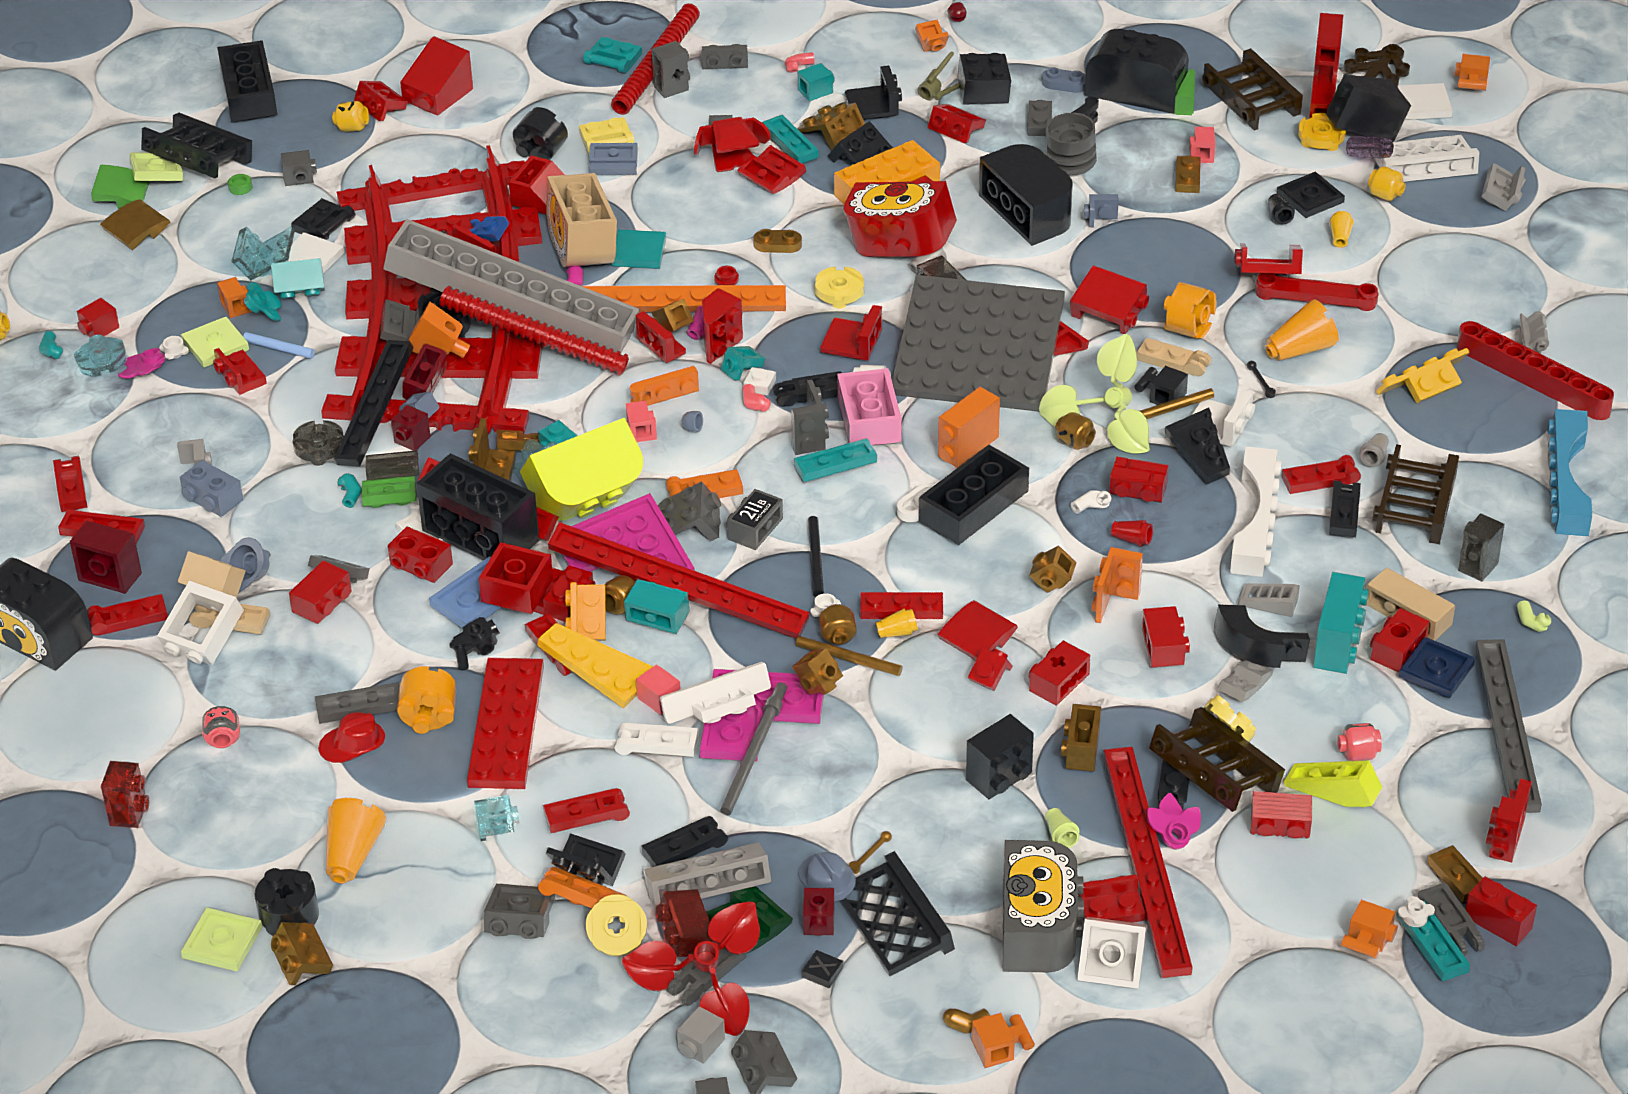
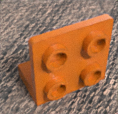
M1111 547L1107 558L1102 557L1099 570L1101 575L1095 576L1093 592H1097L1092 603V611L1096 612L1095 622H1102L1111 595L1138 600L1141 591L1143 553Z

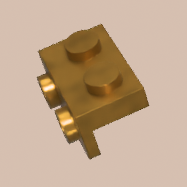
M281 922L276 934L271 939V949L289 985H296L302 973L329 974L333 963L314 924Z

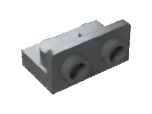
M747 45L702 46V70L748 68Z

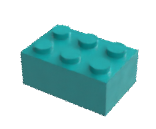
M1332 572L1318 626L1313 668L1347 674L1349 663L1355 664L1357 647L1353 646L1360 643L1362 628L1358 627V625L1364 626L1366 609L1362 608V605H1367L1369 590L1364 589L1366 577Z

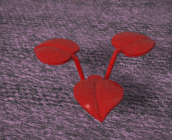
M754 902L738 903L718 912L708 926V936L713 942H700L695 947L694 954H689L688 958L678 965H675L677 957L674 949L663 941H650L642 944L632 953L623 957L622 964L629 977L642 988L650 991H663L668 989L667 987L674 979L673 971H680L689 963L694 962L700 971L710 973L715 990L707 992L702 996L699 1007L724 1019L725 1033L738 1036L743 1032L748 1023L750 1013L748 996L741 986L733 982L725 984L720 989L715 968L719 961V951L723 950L724 947L731 954L740 955L749 952L756 946L760 931L756 904Z

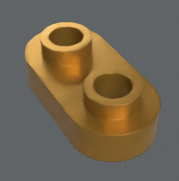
M761 229L754 234L753 244L754 248L760 252L794 253L802 248V236L797 231L791 229Z

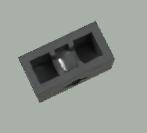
M677 41L652 48L654 88L663 98L689 90V54L686 48H683Z

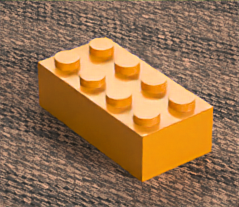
M911 140L835 172L834 196L844 204L855 182H907L924 175L932 181H940V162L914 140Z

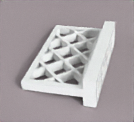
M1462 135L1369 145V151L1379 167L1386 166L1403 174V182L1478 174L1479 151L1477 148L1471 149Z

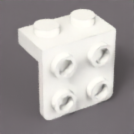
M1243 390L1233 406L1210 399L1202 401L1193 414L1209 407L1212 413V421L1218 431L1217 435L1220 444L1232 447L1238 436L1242 434L1248 420L1254 414L1253 392Z

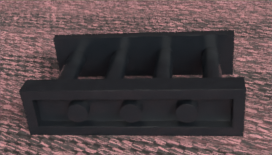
M180 112L173 115L172 128L162 133L147 127L142 128L141 150L214 179L218 177V164L228 159L245 165L252 162V140Z

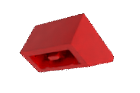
M531 155L509 181L511 204L520 208L534 207L537 208L539 213L547 215V176L565 174L553 161Z
M717 288L702 300L706 359L710 364L723 356L728 347H733L743 339L742 300L720 288Z

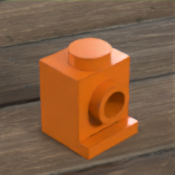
M236 277L217 282L220 302L229 318L252 312L244 303L248 289H246L245 285H240Z

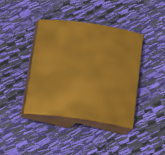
M138 199L113 212L100 225L106 232L133 251L148 235L155 239L171 222L144 201Z

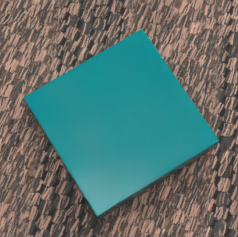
M618 229L616 255L611 266L660 269L667 239L666 232Z

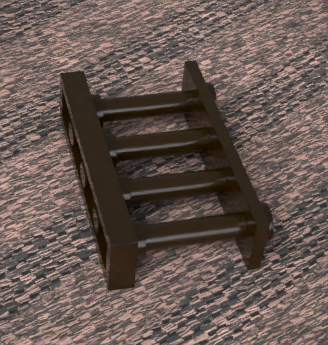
M1251 48L1243 51L1241 64L1218 72L1209 63L1204 64L1203 84L1254 131L1258 130L1259 116L1282 108L1293 117L1301 114L1303 95ZM1241 73L1249 76L1234 83H1230L1227 78ZM1256 84L1262 88L1246 95L1239 91ZM1269 96L1275 100L1259 107L1252 103Z
M1396 444L1394 454H1388L1386 469L1389 470L1381 504L1374 507L1372 521L1377 522L1376 533L1381 534L1384 521L1426 528V531L1431 532L1429 543L1440 545L1457 475L1459 455L1449 454L1447 463H1441V466L1401 459V445ZM1397 469L1439 476V479L1443 480H1437V483L1396 476ZM1393 486L1425 491L1435 493L1434 496L1438 498L1429 500L1392 493ZM1389 503L1430 510V513L1434 514V516L1422 517L1389 511L1387 508Z
M1203 707L1194 710L1189 728L1175 734L1161 724L1156 725L1149 746L1150 750L1232 812L1237 809L1242 791L1256 785L1265 792L1277 793L1285 772V768ZM1195 738L1204 746L1193 749L1185 742ZM1216 754L1224 762L1214 765L1205 757ZM1236 769L1245 778L1235 781L1226 773Z

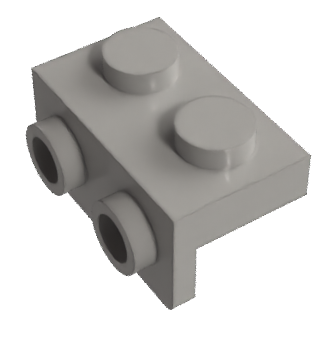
M1493 163L1488 169L1481 197L1488 203L1507 211L1512 204L1516 205L1522 196L1520 190L1526 181V178H1524L1526 168L1521 166L1515 174H1512Z

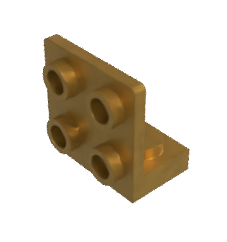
M842 102L834 107L826 105L818 109L816 116L813 115L802 121L803 125L797 129L801 133L822 130L830 150H833L841 140L863 126L865 122L856 103L846 105L845 102Z
M481 418L479 427L474 428V445L469 447V461H473V464L511 481L516 461L515 450L489 449L487 421Z

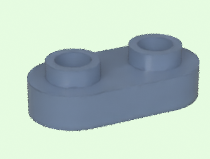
M1052 67L1042 73V85L1045 88L1073 93L1085 91L1086 75L1081 71H1069Z

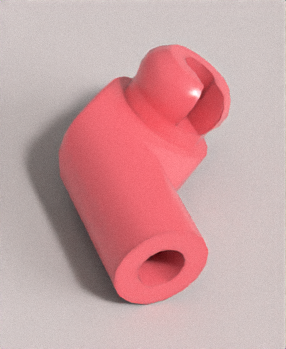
M813 52L799 53L785 60L786 69L791 73L798 71V65L815 63Z
M746 384L742 387L745 407L750 410H761L763 412L770 408V400L762 394L755 393V387L752 384Z

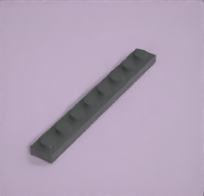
M1505 639L1477 640L1475 648L1507 797L1509 798L1511 789L1517 790L1520 778L1532 781L1526 813L1541 812V798Z

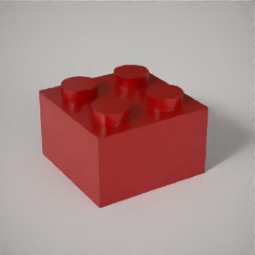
M500 542L479 576L481 602L532 614L553 579L551 554Z

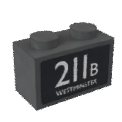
M754 489L748 497L742 500L738 509L728 516L726 521L728 540L757 550L782 521L783 499Z

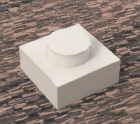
M752 367L743 384H752L755 387V393L768 395L776 381V372Z

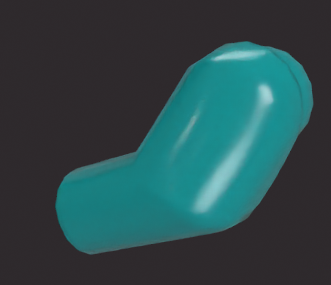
M46 331L44 333L39 350L41 354L47 357L51 356L54 359H59L63 353V348L55 342L56 335L54 332Z
M345 473L338 478L337 484L338 486L343 485L341 490L347 491L342 500L343 505L352 508L357 502L362 488L354 475Z

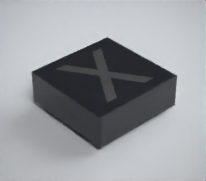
M816 950L802 970V978L830 988L843 969V960Z

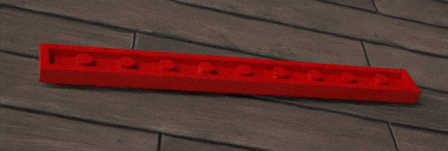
M561 522L557 525L548 542V549L621 576H628L635 581L639 579L688 592V599L690 601L795 639L801 636L809 620L808 611Z
M1133 747L1104 749V761L1134 875H1137L1139 880L1138 890L1146 912L1145 916L1161 977L1169 978L1192 975L1193 966L1156 831L1148 822L1147 809L1149 805Z

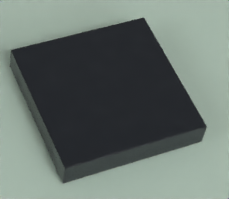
M1316 171L1278 186L1276 193L1291 203L1295 210L1305 218L1340 205L1345 200V195Z

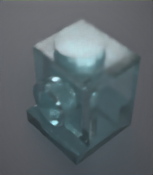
M509 795L474 801L480 842L486 841V836L514 832V824L519 823L517 806L511 807Z

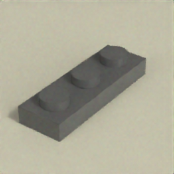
M399 682L315 696L319 724L339 721L345 715L353 712L372 713L374 715L397 711Z

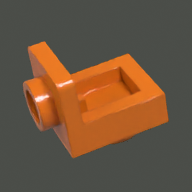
M938 19L916 24L915 30L924 52L930 50L939 51L946 46L949 35L947 32H942Z

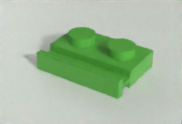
M415 476L362 481L363 506L378 508L385 504L407 505L416 501Z

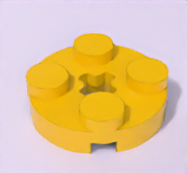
M1326 113L1312 114V118L1306 120V117H1304L1300 121L1298 136L1301 139V145L1306 148L1313 147L1335 151L1344 142L1346 130L1335 127Z

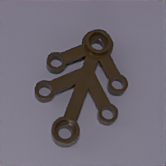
M1389 44L1379 51L1369 52L1366 48H1357L1354 59H1346L1344 61L1343 70L1346 73L1369 70L1364 76L1375 78L1381 73L1384 79H1391L1397 86L1399 85V76L1406 77L1409 75L1410 65L1402 61L1404 50L1396 44ZM1370 59H1380V60H1377V61H1369V62H1366L1367 60H1370ZM1388 64H1393L1395 66L1396 74H1393L1391 72Z

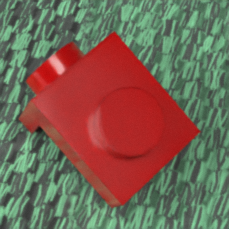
M982 648L968 675V679L995 691L1004 671H1011L1013 665L1007 659L1008 655L995 648H993L992 652Z

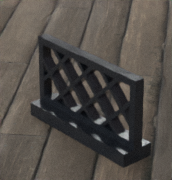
M895 851L884 856L885 863L856 877L853 890L862 891L859 901L847 898L840 900V903L889 976L940 950L944 955L955 950L951 931ZM884 874L888 878L886 887L872 885L874 879ZM868 893L881 894L880 903H867ZM889 896L902 899L899 908L886 906ZM862 910L875 911L876 914L873 921L861 920ZM882 913L896 915L893 925L879 923ZM902 916L915 918L914 927L899 926ZM876 930L890 932L887 942L873 939ZM896 933L910 935L908 944L893 943ZM916 937L928 938L931 941V944L923 948L913 947ZM890 951L904 953L903 958L893 964H890L887 959Z

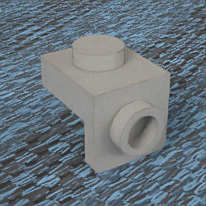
M203 439L179 441L177 443L181 464L194 463L196 465L199 461L203 460L212 465L211 453L205 451Z

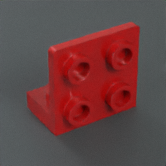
M872 305L869 314L864 315L863 322L834 318L820 346V351L832 355L869 361L882 332V306Z

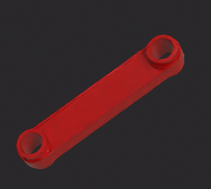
M1273 273L1259 274L1255 286L1256 295L1263 300L1280 298L1311 302L1315 299L1320 303L1352 306L1362 311L1375 309L1379 296L1378 288L1370 283L1352 285L1280 277Z

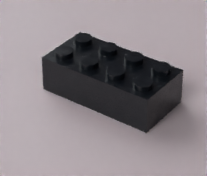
M263 40L217 47L231 122L278 115Z
M988 444L919 497V522L960 545L1029 491V467Z

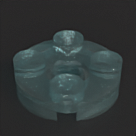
M98 334L90 337L89 342L74 353V358L82 374L102 376L101 371L109 369V372L112 373L123 366L127 360L125 345L121 339L113 337L104 338L103 335Z

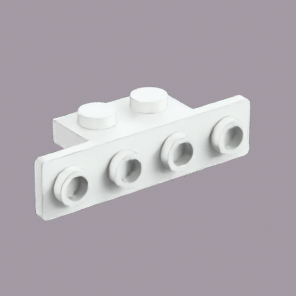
M759 662L660 697L665 721L669 724L693 715L703 723H714L721 720L722 716L730 713L740 714L747 711L748 707L756 705L754 694L770 689L771 684L766 664Z

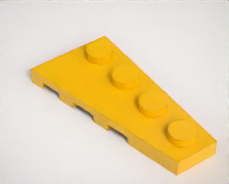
M555 623L538 639L537 643L538 647L623 709L637 696L636 678L654 667L558 623Z

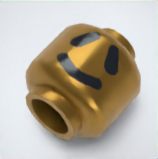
M1070 412L1064 417H1060L1055 426L1059 442L1075 450L1089 447L1096 434L1093 422L1076 412Z

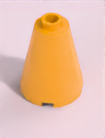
M1315 299L1304 305L1267 338L1265 350L1271 359L1275 358L1277 361L1336 345V342L1339 341L1338 330L1333 319L1330 318L1328 320L1324 315V312L1327 311L1325 306Z
M345 797L335 799L327 812L326 873L336 883L344 884L347 881L354 880L386 822V816L380 808L373 804L371 808L363 806V800Z

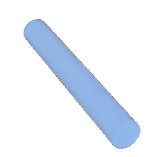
M245 332L243 336L251 344L310 359L314 357L315 350L312 348Z

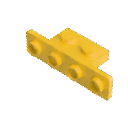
M1456 348L1445 353L1442 359L1438 360L1437 357H1433L1424 362L1423 366L1418 369L1415 365L1404 370L1401 376L1390 375L1381 381L1383 385L1376 392L1378 395H1381L1406 384L1416 404L1456 388L1462 382L1453 364L1461 361L1469 354L1467 348L1458 351Z

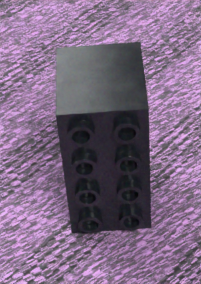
M451 453L416 483L422 531L438 539L440 538L467 553L485 560L489 556L492 557L500 542L531 549L540 541L535 493Z

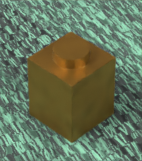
M684 298L652 312L653 317L658 323L670 332L694 322Z

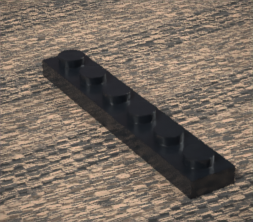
M387 340L336 452L334 460L337 465L361 466L414 348L410 341Z

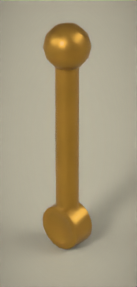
M883 831L880 839L860 859L849 863V867L854 874L860 872V866L884 842H889L892 839L889 831Z

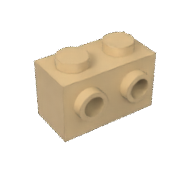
M188 551L178 582L187 585L189 581L237 598L246 570Z

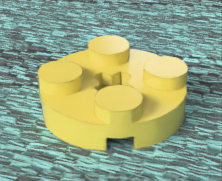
M836 267L826 268L816 276L815 295L822 301L832 304L834 308H844L847 304L855 302L864 295L863 276L859 271L850 267H844V270H836Z
M1216 695L1214 698H1210L1205 704L1204 709L1211 714H1216L1220 721L1250 742L1256 735V728L1252 725V721L1241 712L1235 715L1234 711L1229 707L1230 704L1221 696Z
M606 896L594 905L588 913L586 920L587 935L596 950L608 956L619 957L630 954L641 945L646 936L647 920L645 913L636 902L627 896ZM616 917L619 918L620 923H625V928L620 929L618 934H614L613 929H608V924L613 923Z

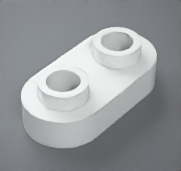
M922 484L900 499L897 503L898 517L902 521L909 523L919 521V497L935 484Z

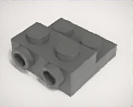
M496 883L484 910V932L491 933L494 936L521 935L525 939L544 937L549 925V912L554 903L555 894L545 896L541 894L538 887Z

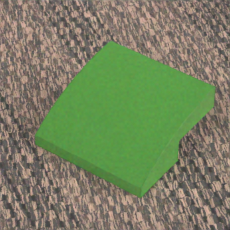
M100 165L91 192L92 201H116L118 209L138 199L144 201L150 181H134L132 169Z

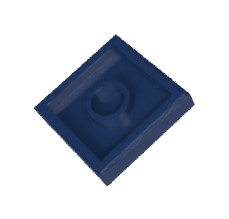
M1424 636L1401 667L1399 677L1451 698L1474 666L1475 657Z

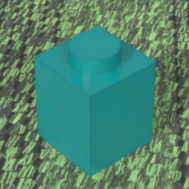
M822 63L797 71L798 91L809 102L833 93L834 75Z

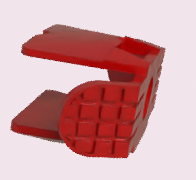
M735 117L712 122V125L699 127L694 145V155H699L701 146L711 144L716 171L734 170L736 167H741L753 155L749 148L758 147L759 142L762 144L770 141L771 135L768 128L754 117L746 119Z

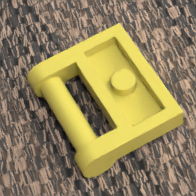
M624 117L579 125V133L588 154H590V143H634L633 133L630 132Z

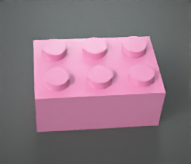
M889 369L837 374L838 401L848 442L851 443L866 438L871 445L901 442L902 418Z

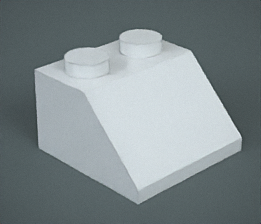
M1087 917L1084 922L1077 980L1139 988L1148 925Z

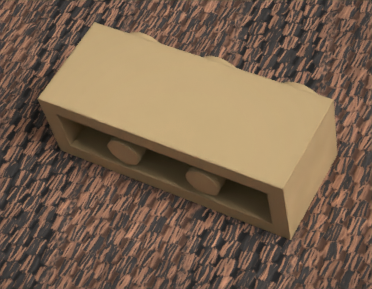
M1387 567L1367 584V589L1369 590L1367 606L1387 617H1393L1401 608L1429 620L1427 638L1435 641L1452 626L1455 610L1453 603Z

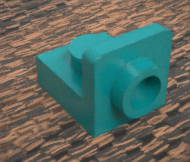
M750 346L728 347L721 370L733 380H740L744 369L763 367L765 357Z

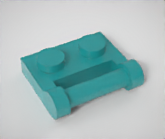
M601 37L590 50L585 51L583 62L589 65L595 63L627 73L641 57L642 46L613 40L608 37Z

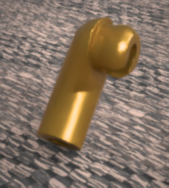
M950 1008L944 1012L943 1021L948 1027L967 1034L972 1032L973 1020L983 1016H990L985 1008L973 1014Z

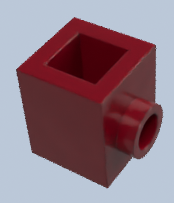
M406 405L391 419L394 443L416 451L431 437L428 413Z
M804 888V935H834V888Z

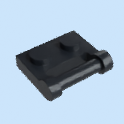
M321 198L291 222L292 231L299 234L304 232L328 240L333 231L344 222L351 221L356 214L350 206L342 207Z

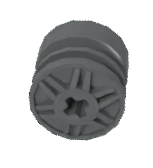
M1075 112L1063 113L1049 120L1046 125L1047 156L1068 175H1079L1094 167L1097 162L1094 121L1084 114Z

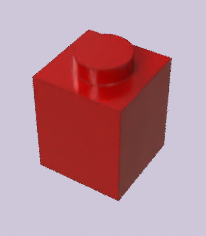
M102 298L77 310L79 321L77 326L83 335L89 336L94 341L120 328L116 308Z

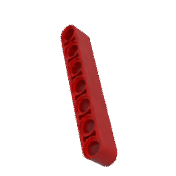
M1466 321L1460 325L1457 349L1461 351L1467 348L1469 354L1466 356L1574 410L1587 411V416L1592 419L1606 420L1610 417L1614 392L1609 387L1477 322Z

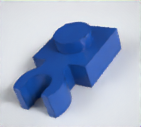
M505 216L486 217L482 222L474 219L470 222L474 228L469 230L482 239L499 241L509 222Z

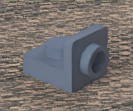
M1089 194V204H1084V219H1089V227H1094V219H1118V194Z

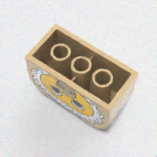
M596 174L547 176V223L550 238L562 266L571 267L613 263L616 255L617 220Z

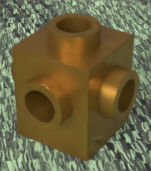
M1058 545L1045 553L1040 552L1034 557L1029 576L1046 593H1049L1056 588H1063L1071 581L1077 562Z
M827 648L810 651L792 666L800 679V684L807 690L809 695L820 692L822 695L831 692L837 686L835 683L843 677L837 661L831 656Z

